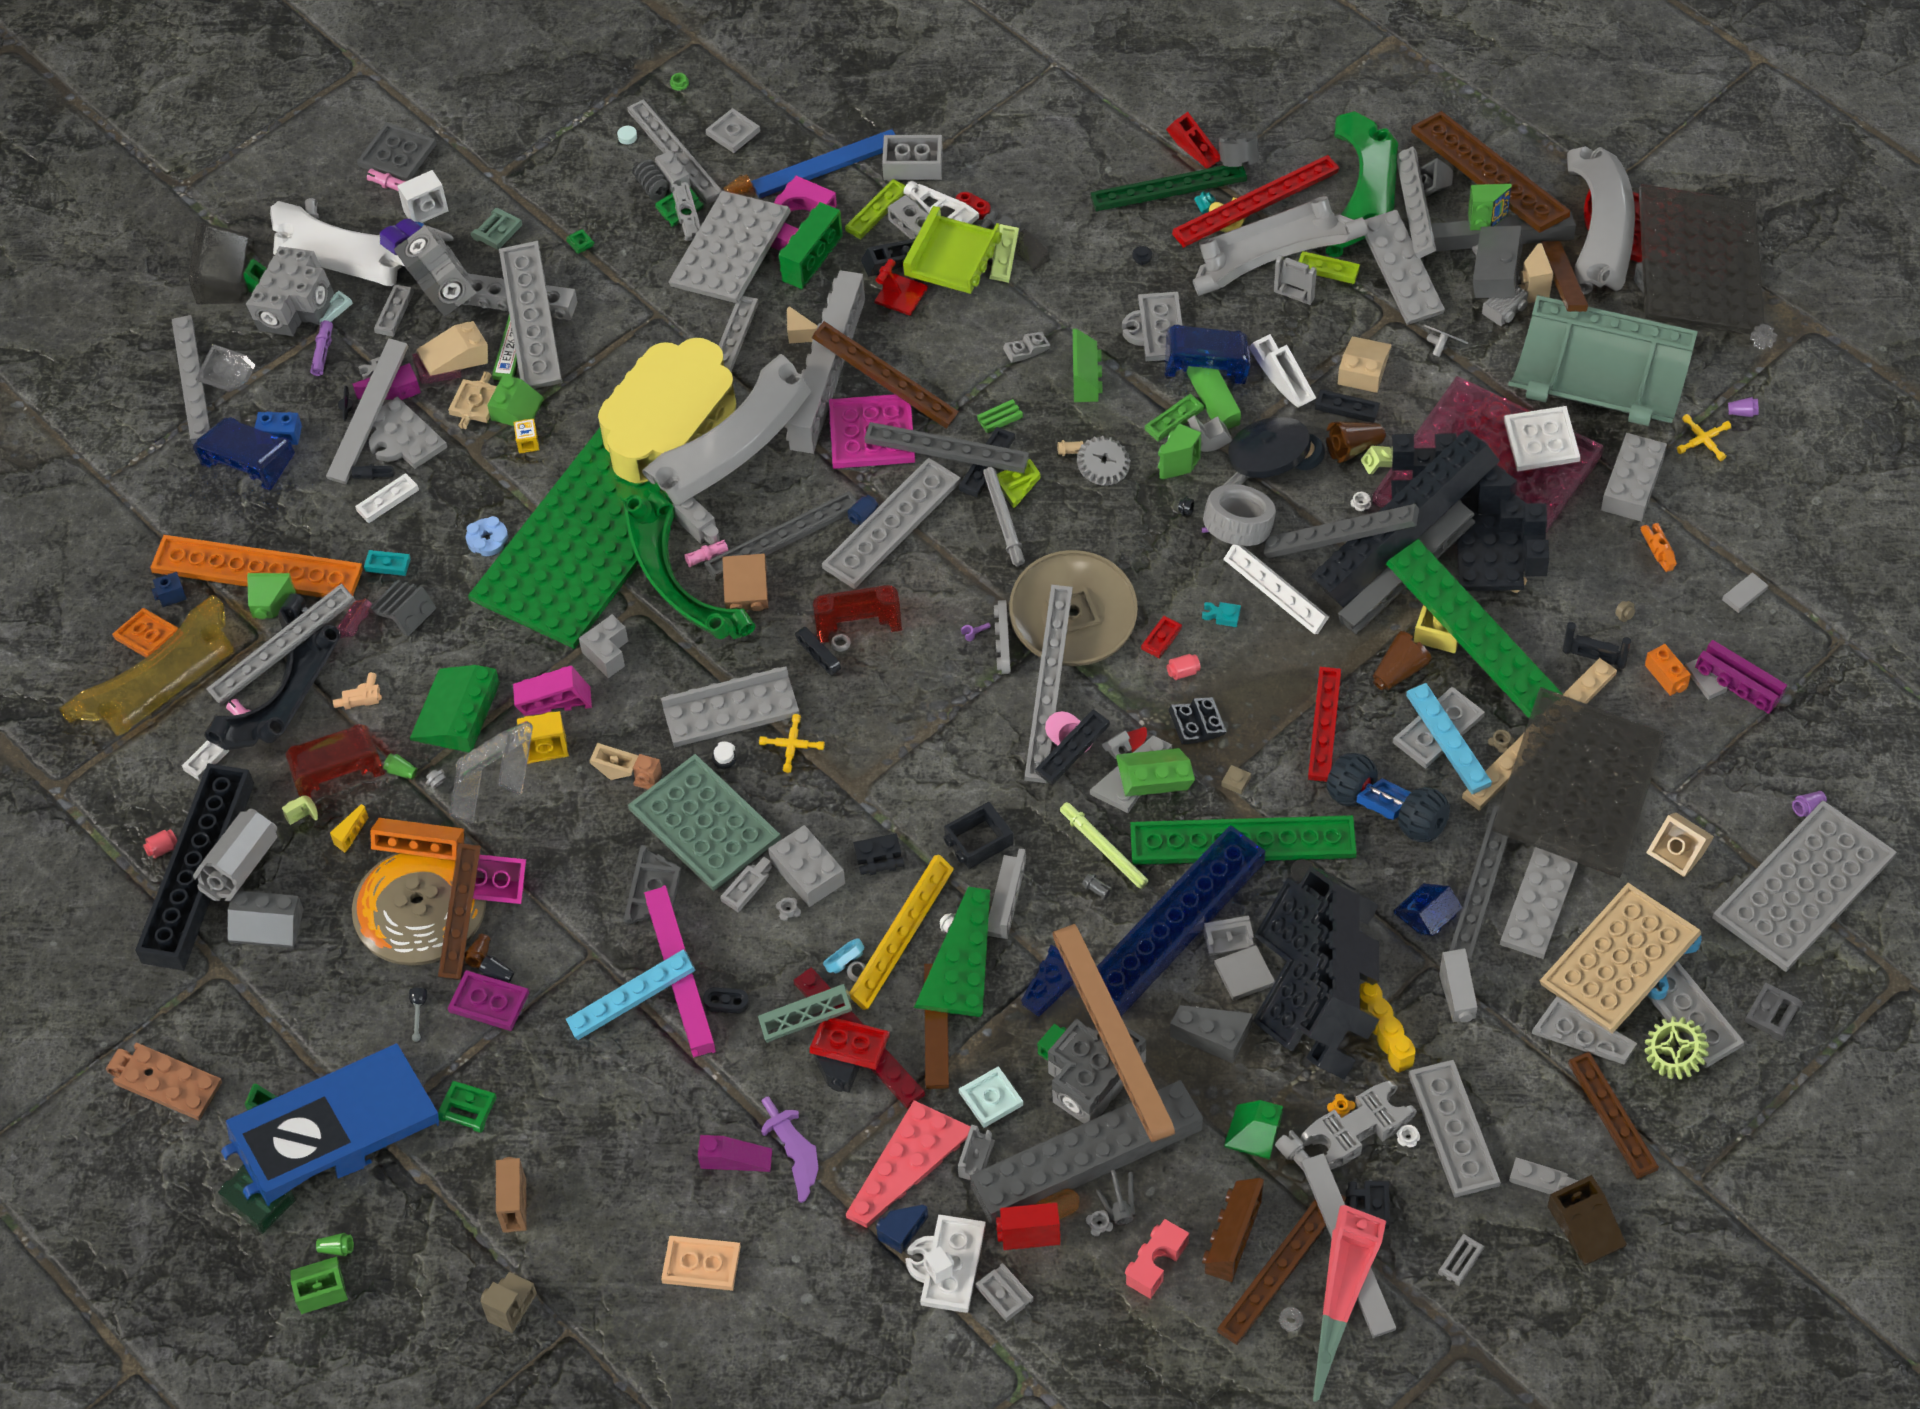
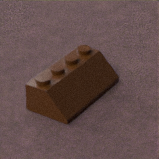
M1264 1179L1239 1180L1235 1182L1233 1189L1229 1188L1225 1202H1228L1226 1209H1221L1217 1221L1220 1223L1218 1230H1213L1210 1238L1212 1247L1210 1251L1206 1250L1203 1256L1202 1264H1205V1274L1233 1282L1263 1200Z

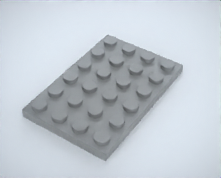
M721 191L670 278V286L738 304L791 212L789 207Z

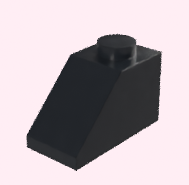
M814 1054V1060L827 1086L838 1092L845 1091L850 1093L859 1071V1065Z

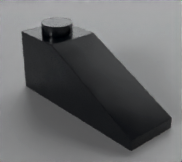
M916 238L867 248L861 262L868 277L879 275L880 268L885 266L888 259H893L896 262L892 270L902 267Z

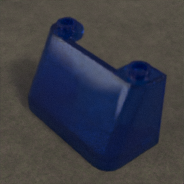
M1173 325L1167 330L1165 376L1175 377L1176 371L1182 369V372H1187L1188 366L1227 370V376L1231 377V374L1234 375L1235 383L1245 384L1250 369L1248 337L1241 331Z
M232 417L222 419L199 437L193 445L201 465L210 468L212 464L216 466L219 462L246 472L250 479L254 480L257 478L262 481L261 487L271 491L295 454L291 441L287 438H280L242 424Z

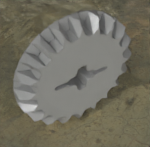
M1101 436L1087 440L1081 445L1077 454V465L1081 474L1090 482L1098 485L1107 486L1120 482L1125 478L1130 468L1131 460L1129 459V453L1125 450V446H1122L1119 440H1112V437L1105 438ZM1103 456L1107 457L1105 464L1101 463Z

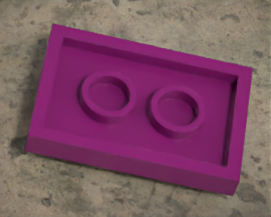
M466 970L448 1006V1011L452 1014L512 1031L529 995L528 988Z

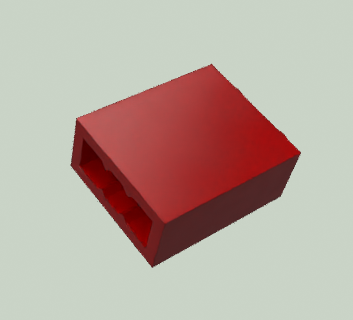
M1057 1203L1000 1208V1217H996L998 1242H1003V1250L1060 1245V1222Z

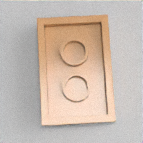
M669 1236L661 1278L662 1283L733 1291L741 1245L737 1242Z

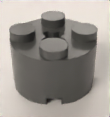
M1239 130L1228 131V135L1219 137L1220 160L1224 166L1238 167L1247 161L1248 165L1259 161L1256 131L1240 133Z

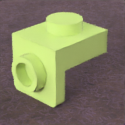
M1370 446L1361 458V462L1368 474H1374L1378 467H1392L1390 447Z

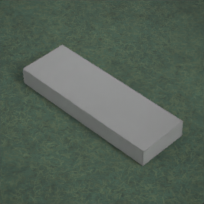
M394 284L374 327L375 333L394 337L414 294L412 287Z

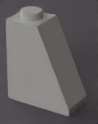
M1464 948L1443 952L1439 977L1452 1021H1471L1476 1018L1477 1003L1466 950Z

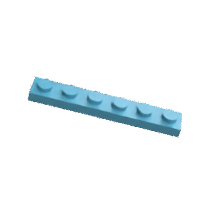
M1427 683L1408 690L1406 696L1470 793L1475 794L1491 787L1492 781Z
M683 949L568 1017L566 1021L574 1037L579 1040L696 970L687 952Z

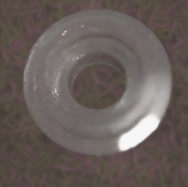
M1289 1307L1280 1313L1279 1323L1287 1331H1296L1303 1325V1315L1298 1309ZM1294 1318L1295 1322L1289 1323L1287 1319Z

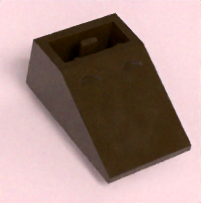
M1592 1175L1550 1194L1547 1207L1584 1266L1626 1247L1627 1244L1608 1201Z

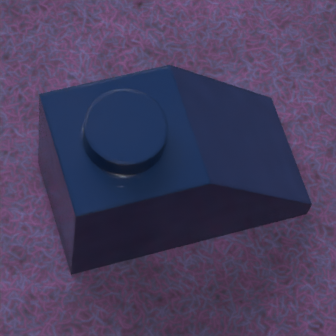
M918 1205L890 1211L886 1217H882L876 1226L878 1240L902 1254L927 1220V1206Z

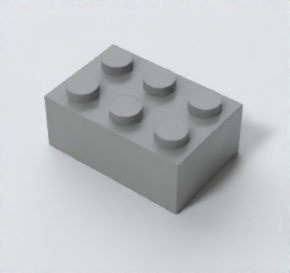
M884 135L882 161L884 180H942V135Z
M805 825L768 848L772 865L809 907L845 884L843 868Z

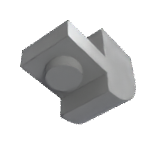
M1195 415L1188 419L1190 427L1201 432L1202 452L1220 449L1232 441L1227 426L1218 416L1204 425Z

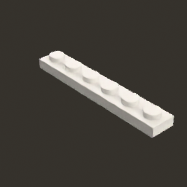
M1231 546L1224 557L1228 564L1313 634L1320 632L1329 618L1327 614L1245 547Z

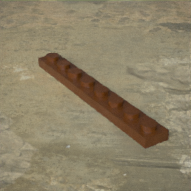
M823 321L814 332L812 339L947 429L957 416L959 411L827 322Z
M1341 1195V1196H1342V1199H1343V1201H1344V1203H1345V1202H1346V1197H1344L1343 1195ZM1316 1199L1217 1328L1219 1334L1234 1344L1238 1345L1326 1229L1327 1226Z

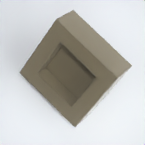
M1231 765L1222 780L1221 786L1242 794L1251 779V773Z

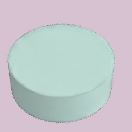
M623 126L617 132L618 140L622 144H632L637 139L636 129L632 126Z

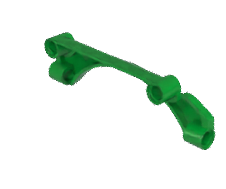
M1355 111L1337 116L1334 136L1355 147L1360 163L1359 178L1355 191L1341 215L1352 220L1361 217L1365 220L1393 211L1398 141L1387 128L1378 130V125L1374 121ZM1365 236L1341 244L1328 245L1325 252L1330 257H1339L1343 254L1344 247L1364 239Z

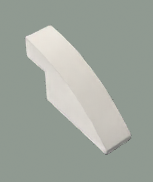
M1271 334L1249 346L1255 359L1272 383L1296 407L1299 408L1316 399L1287 345L1278 349Z

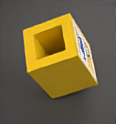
M534 419L514 422L519 453L539 450Z

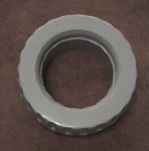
M1237 484L1223 485L1215 488L1210 493L1205 506L1203 521L1206 529L1221 541L1238 546H1253L1264 542L1270 536L1275 520L1276 508L1272 500L1259 490Z

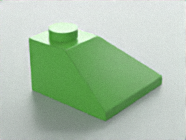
M248 573L247 575L248 606L253 618H275L278 616L289 594H296L290 573Z

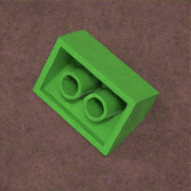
M1073 329L1074 402H1098V393H1102V381H1098V377H1102V365H1098V362H1102L1101 349L1097 350L1096 340L1078 329Z
M1179 748L1116 755L1125 797L1185 791L1195 781L1190 759Z

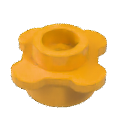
M1336 1094L1335 1100L1327 1105V1110L1331 1112L1335 1109L1340 1117L1343 1118L1351 1110L1355 1109V1103L1348 1101L1344 1098L1343 1094Z

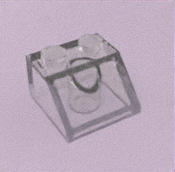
M212 344L196 380L232 392L248 382L256 364L244 354Z

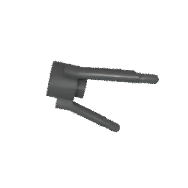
M1112 1169V1180L1118 1202H1115L1111 1209L1100 1189L1097 1190V1194L1109 1215L1110 1221H1115L1116 1225L1128 1224L1133 1221V1216L1136 1215L1134 1211L1133 1173H1128L1127 1204L1122 1199L1116 1171Z

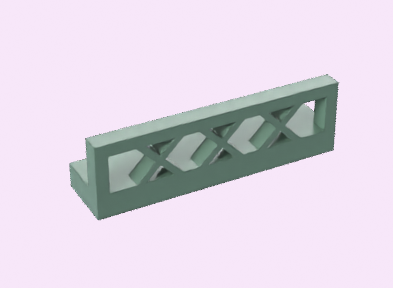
M842 984L759 1015L758 1018L765 1041L770 1042L853 1011L850 1003L852 999L848 989ZM845 1003L844 1007L838 1009L833 1008L834 1006ZM822 1011L821 1015L817 1017L811 1016L812 1014ZM801 1019L798 1024H789L791 1022ZM779 1027L778 1031L769 1034L768 1031Z

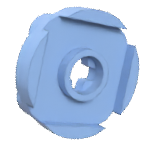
M492 516L469 524L467 526L466 541L473 553H481V556H492L504 549V544L508 542V533L505 525L497 517ZM485 535H490V539L487 540L485 537H482Z

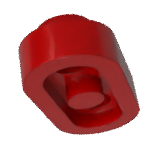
M961 192L955 198L979 213V219L977 220H983L991 212L990 204L972 193Z

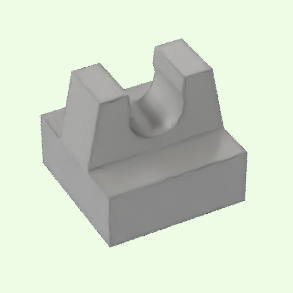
M1126 731L1118 733L1101 744L1105 751H1108L1115 759H1117L1116 755L1120 754L1119 747H1122L1125 752L1132 750L1128 740L1130 737Z

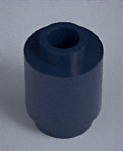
M870 495L861 497L848 509L849 520L855 525H861L878 508V503Z

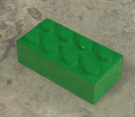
M819 202L811 210L809 217L801 223L796 234L791 236L786 247L780 250V272L783 282L803 290L843 237L839 209Z

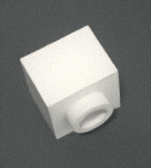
M941 1246L924 1254V1266L935 1284L953 1275L954 1261L948 1252L945 1253Z

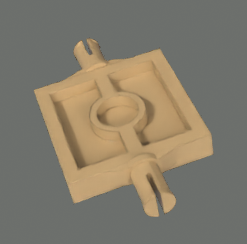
M484 372L480 381L463 379L448 409L450 415L462 417L458 425L461 429H466L470 420L488 423L490 419L487 404L497 386L488 383L492 377L489 372Z

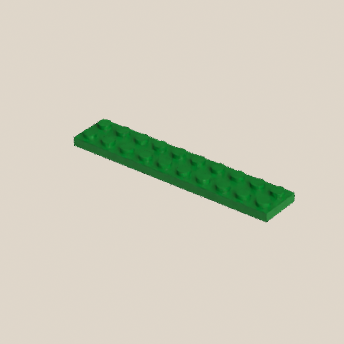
M1419 539L1388 560L1386 565L1531 721H1534L1563 697L1562 692Z
M1353 815L1130 822L1133 865L1224 862L1225 856L1230 852L1240 853L1244 857V861L1356 858Z

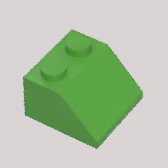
M503 375L487 404L490 419L514 426L516 421L534 419L544 398L522 379Z

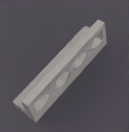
M1019 848L1017 857L1007 855L1003 857L988 918L987 936L1008 939L1026 865L1025 849Z

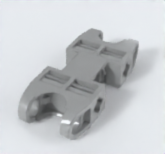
M1386 1081L1356 1096V1110L1341 1118L1334 1109L1310 1125L1300 1139L1305 1146L1310 1144L1325 1145L1329 1149L1325 1158L1330 1170L1343 1166L1361 1155L1362 1144L1360 1142L1374 1133L1377 1134L1381 1141L1386 1140L1396 1134L1401 1127L1407 1125L1414 1118L1417 1111L1412 1105L1407 1107L1392 1106L1388 1102L1390 1100L1389 1097L1396 1092L1398 1087L1394 1081Z

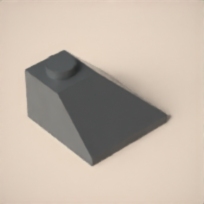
M1439 158L1420 168L1426 198L1452 185L1453 170Z

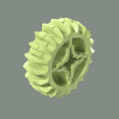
M1673 1016L1671 1017V1023L1663 1019L1662 1027L1655 1024L1654 1027L1657 1031H1649L1648 1034L1652 1039L1645 1040L1646 1045L1649 1046L1645 1048V1053L1649 1055L1647 1061L1653 1063V1070L1659 1069L1661 1076L1667 1073L1669 1079H1672L1675 1073L1678 1079H1682V1073H1686L1688 1077H1691L1690 1070L1692 1069L1699 1072L1697 1064L1705 1065V1061L1701 1057L1709 1055L1708 1051L1705 1050L1709 1047V1043L1704 1041L1707 1036L1705 1033H1701L1702 1028L1699 1025L1694 1027L1695 1023L1693 1020L1686 1023L1684 1017H1681L1679 1022H1677ZM1679 1032L1689 1034L1695 1041L1682 1040ZM1670 1034L1669 1040L1661 1043L1662 1040ZM1676 1040L1681 1047L1677 1051V1055L1673 1050L1674 1046L1677 1045ZM1693 1053L1689 1059L1683 1062L1685 1055ZM1659 1054L1672 1056L1675 1064L1663 1061Z

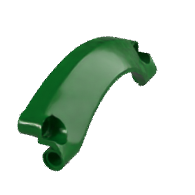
M661 490L655 491L648 497V500L641 499L636 494L628 496L624 501V507L633 550L644 574L663 599L685 619L712 634L717 639H724L730 635L734 640L751 634L756 626L745 609H725L705 604L688 594L678 583L671 568L668 552L669 534L675 509L664 492Z

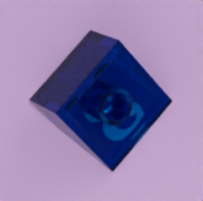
M1423 883L1393 912L1417 933L1433 936L1441 931L1443 925L1453 920L1457 915L1456 913L1463 907L1450 886Z

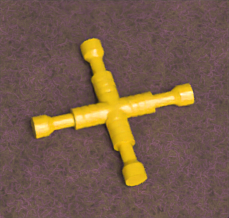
M1689 414L1682 417V420L1689 424L1697 437L1689 440V443L1678 446L1677 452L1682 454L1688 448H1694L1704 443L1710 451L1716 454L1719 461H1723L1726 455L1717 448V445L1711 438L1719 435V432L1730 429L1731 423L1726 421L1722 426L1714 427L1704 432L1698 424L1692 421Z
M793 714L792 716L793 725L790 728L789 738L768 739L767 737L760 736L759 745L775 744V746L787 747L785 754L786 763L783 765V771L786 773H790L792 770L791 761L794 758L795 748L808 749L810 747L824 750L825 742L823 741L809 742V740L797 739L799 731L797 727L801 720L799 714Z

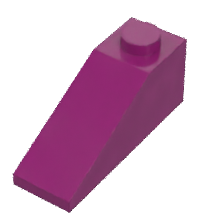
M410 363L399 367L385 400H393L396 397L403 400L421 393L418 380ZM370 378L353 383L357 399L362 398Z
M700 1135L698 1160L700 1169L770 1172L773 1150L772 1148L726 1136Z

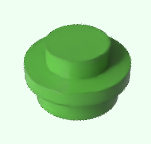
M676 73L671 77L670 86L672 89L681 91L688 87L689 80L685 74Z

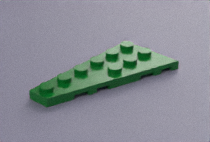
M967 888L914 1008L975 1017L982 1016L990 902L989 889Z

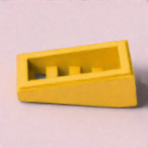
M364 805L358 806L330 832L334 845L344 853L349 849L369 818Z

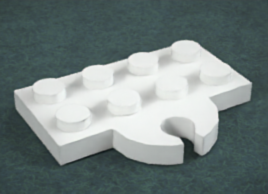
M938 1215L934 1236L921 1237L909 1246L907 1251L910 1255L916 1253L924 1255L941 1246L945 1253L948 1252L954 1261L953 1275L935 1284L924 1266V1259L920 1262H915L911 1258H906V1266L910 1275L917 1281L924 1283L920 1301L921 1306L968 1313L986 1227L984 1221Z

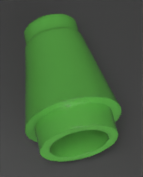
M392 753L388 755L383 766L387 773L411 780L414 779L418 768L414 767L400 755Z
M345 1232L320 1238L316 1241L318 1253L346 1256L352 1253L354 1247L352 1236L347 1235Z

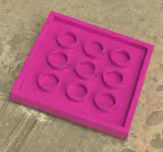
M895 394L829 399L833 469L915 463V452L868 444L864 440L870 422L913 430L911 405Z

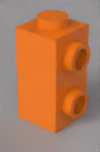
M1666 644L1647 653L1645 666L1670 696L1687 689L1691 674Z

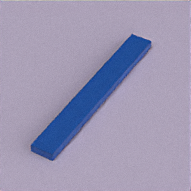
M890 129L751 181V185L760 199L784 190L786 185L795 176L811 180L883 153L884 135L896 134Z

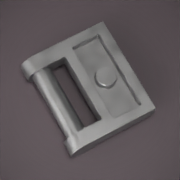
M1765 983L1744 1022L1770 1034L1777 1041H1783L1788 1025L1796 1011L1801 1009L1803 1003L1800 999ZM1784 1003L1788 1008L1778 1026L1771 1022L1781 1004Z

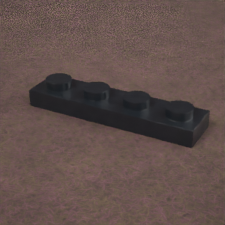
M996 427L986 444L1010 448L1015 440V434ZM972 464L959 485V491L978 498L987 484L983 471L988 466Z
M1093 709L1035 769L1036 774L1053 785L1110 726V721Z

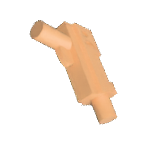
M370 672L368 673L366 683L358 685L356 689L342 691V698L333 700L334 708L344 706L345 710L361 705L378 704L382 696L380 695L379 685H375L377 675Z

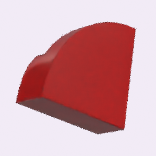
M1146 727L1127 732L1130 737L1128 740L1132 748L1131 752L1133 753L1146 742L1147 730Z

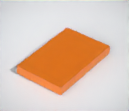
M142 608L112 635L115 640L152 661L183 633L180 628Z

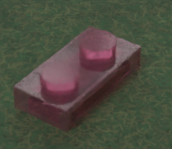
M362 599L353 602L337 627L340 631V638L351 637L358 631V625L367 617L368 610L372 605L369 600Z

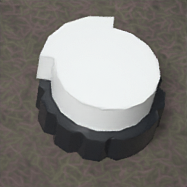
M719 742L713 752L714 754H712L713 763L720 769L731 768L737 760L735 746L729 742Z

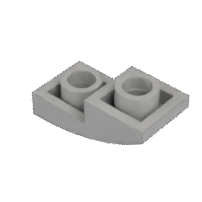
M1043 332L1024 334L1023 340L1005 343L1003 350L1011 363L1036 356L1048 350L1051 345Z

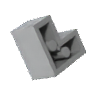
M610 615L579 638L582 653L607 678H610L625 667L623 654L619 648L628 642L626 627L615 616Z

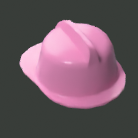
M1056 712L1049 716L1046 721L1045 730L1047 736L1058 746L1081 721L1068 712Z

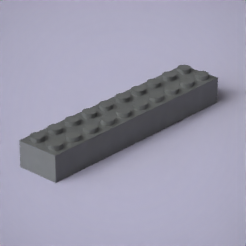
M1179 1080L1157 1090L1175 1129V1134L1152 1143L1131 1102L971 1174V1189L991 1226L996 1225V1217H1000V1208L1042 1204L1111 1172L1112 1169L1116 1170L1201 1131L1203 1117L1182 1081Z

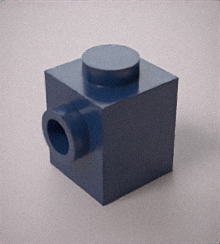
M177 572L153 579L155 588L151 590L155 601L160 600L162 607L187 599Z

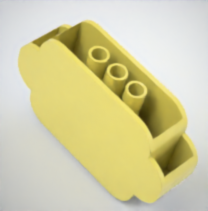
M691 338L682 342L679 346L673 343H659L650 347L637 360L634 368L627 372L625 379L620 385L615 387L612 395L603 402L598 414L604 447L610 453L612 467L616 475L632 483L648 482L642 470L659 455L699 438L715 428L735 411L736 398L733 377L730 370L724 366L721 348L717 344L703 338Z

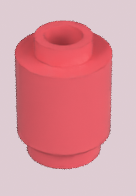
M1187 654L1170 659L1167 665L1169 676L1175 680L1195 675L1201 668L1199 659L1195 654Z
M171 829L168 831L163 830L146 838V844L143 847L148 856L158 858L174 850L177 839Z

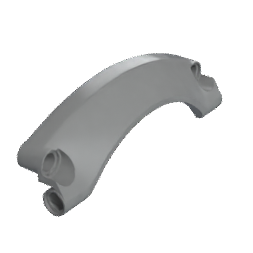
M1586 146L1572 149L1567 153L1568 173L1571 175H1581L1587 181L1592 196L1590 228L1573 272L1583 295L1592 291V283L1600 288L1605 285L1614 291H1618L1623 287L1626 280L1625 277L1633 245L1635 205L1632 187L1628 175L1616 155L1602 147L1594 151Z
M779 354L761 369L757 383L749 396L728 418L699 438L662 453L646 466L642 472L648 481L652 484L657 483L667 493L674 505L682 504L687 499L727 476L763 448L793 417L810 395L811 390L802 375L796 371L793 364L784 355Z

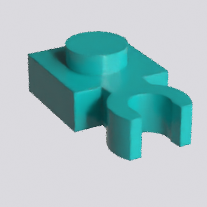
M1205 602L1204 610H1209L1210 612H1202V619L1212 620L1214 618L1216 619V624L1237 627L1241 605L1220 602L1219 607H1216L1210 602Z

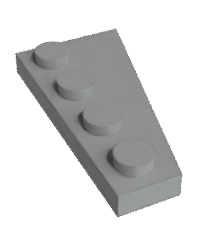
M1152 736L1133 753L1172 749V744ZM1118 766L1090 789V795L1126 813H1129L1140 795L1125 797Z
M1558 996L1532 1030L1534 1035L1590 1052L1591 1054L1621 1064L1627 1062L1637 1047L1636 1042L1617 1031L1611 1034L1576 1007Z

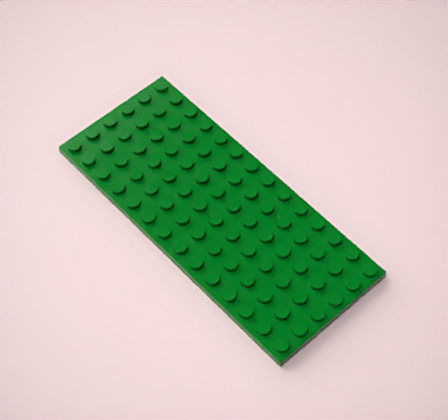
M599 428L469 593V600L575 649L579 644V638L589 631L639 564L628 533L624 507L625 499L630 495L636 494L641 499L648 500V497L653 492L661 490L671 504L673 502L657 483L652 484L650 481L632 483L616 475L612 467L610 453L604 447L601 428Z

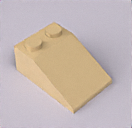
M474 321L454 325L417 349V354L430 376L488 364V344Z
M1352 336L1339 367L1338 385L1378 393L1392 345Z

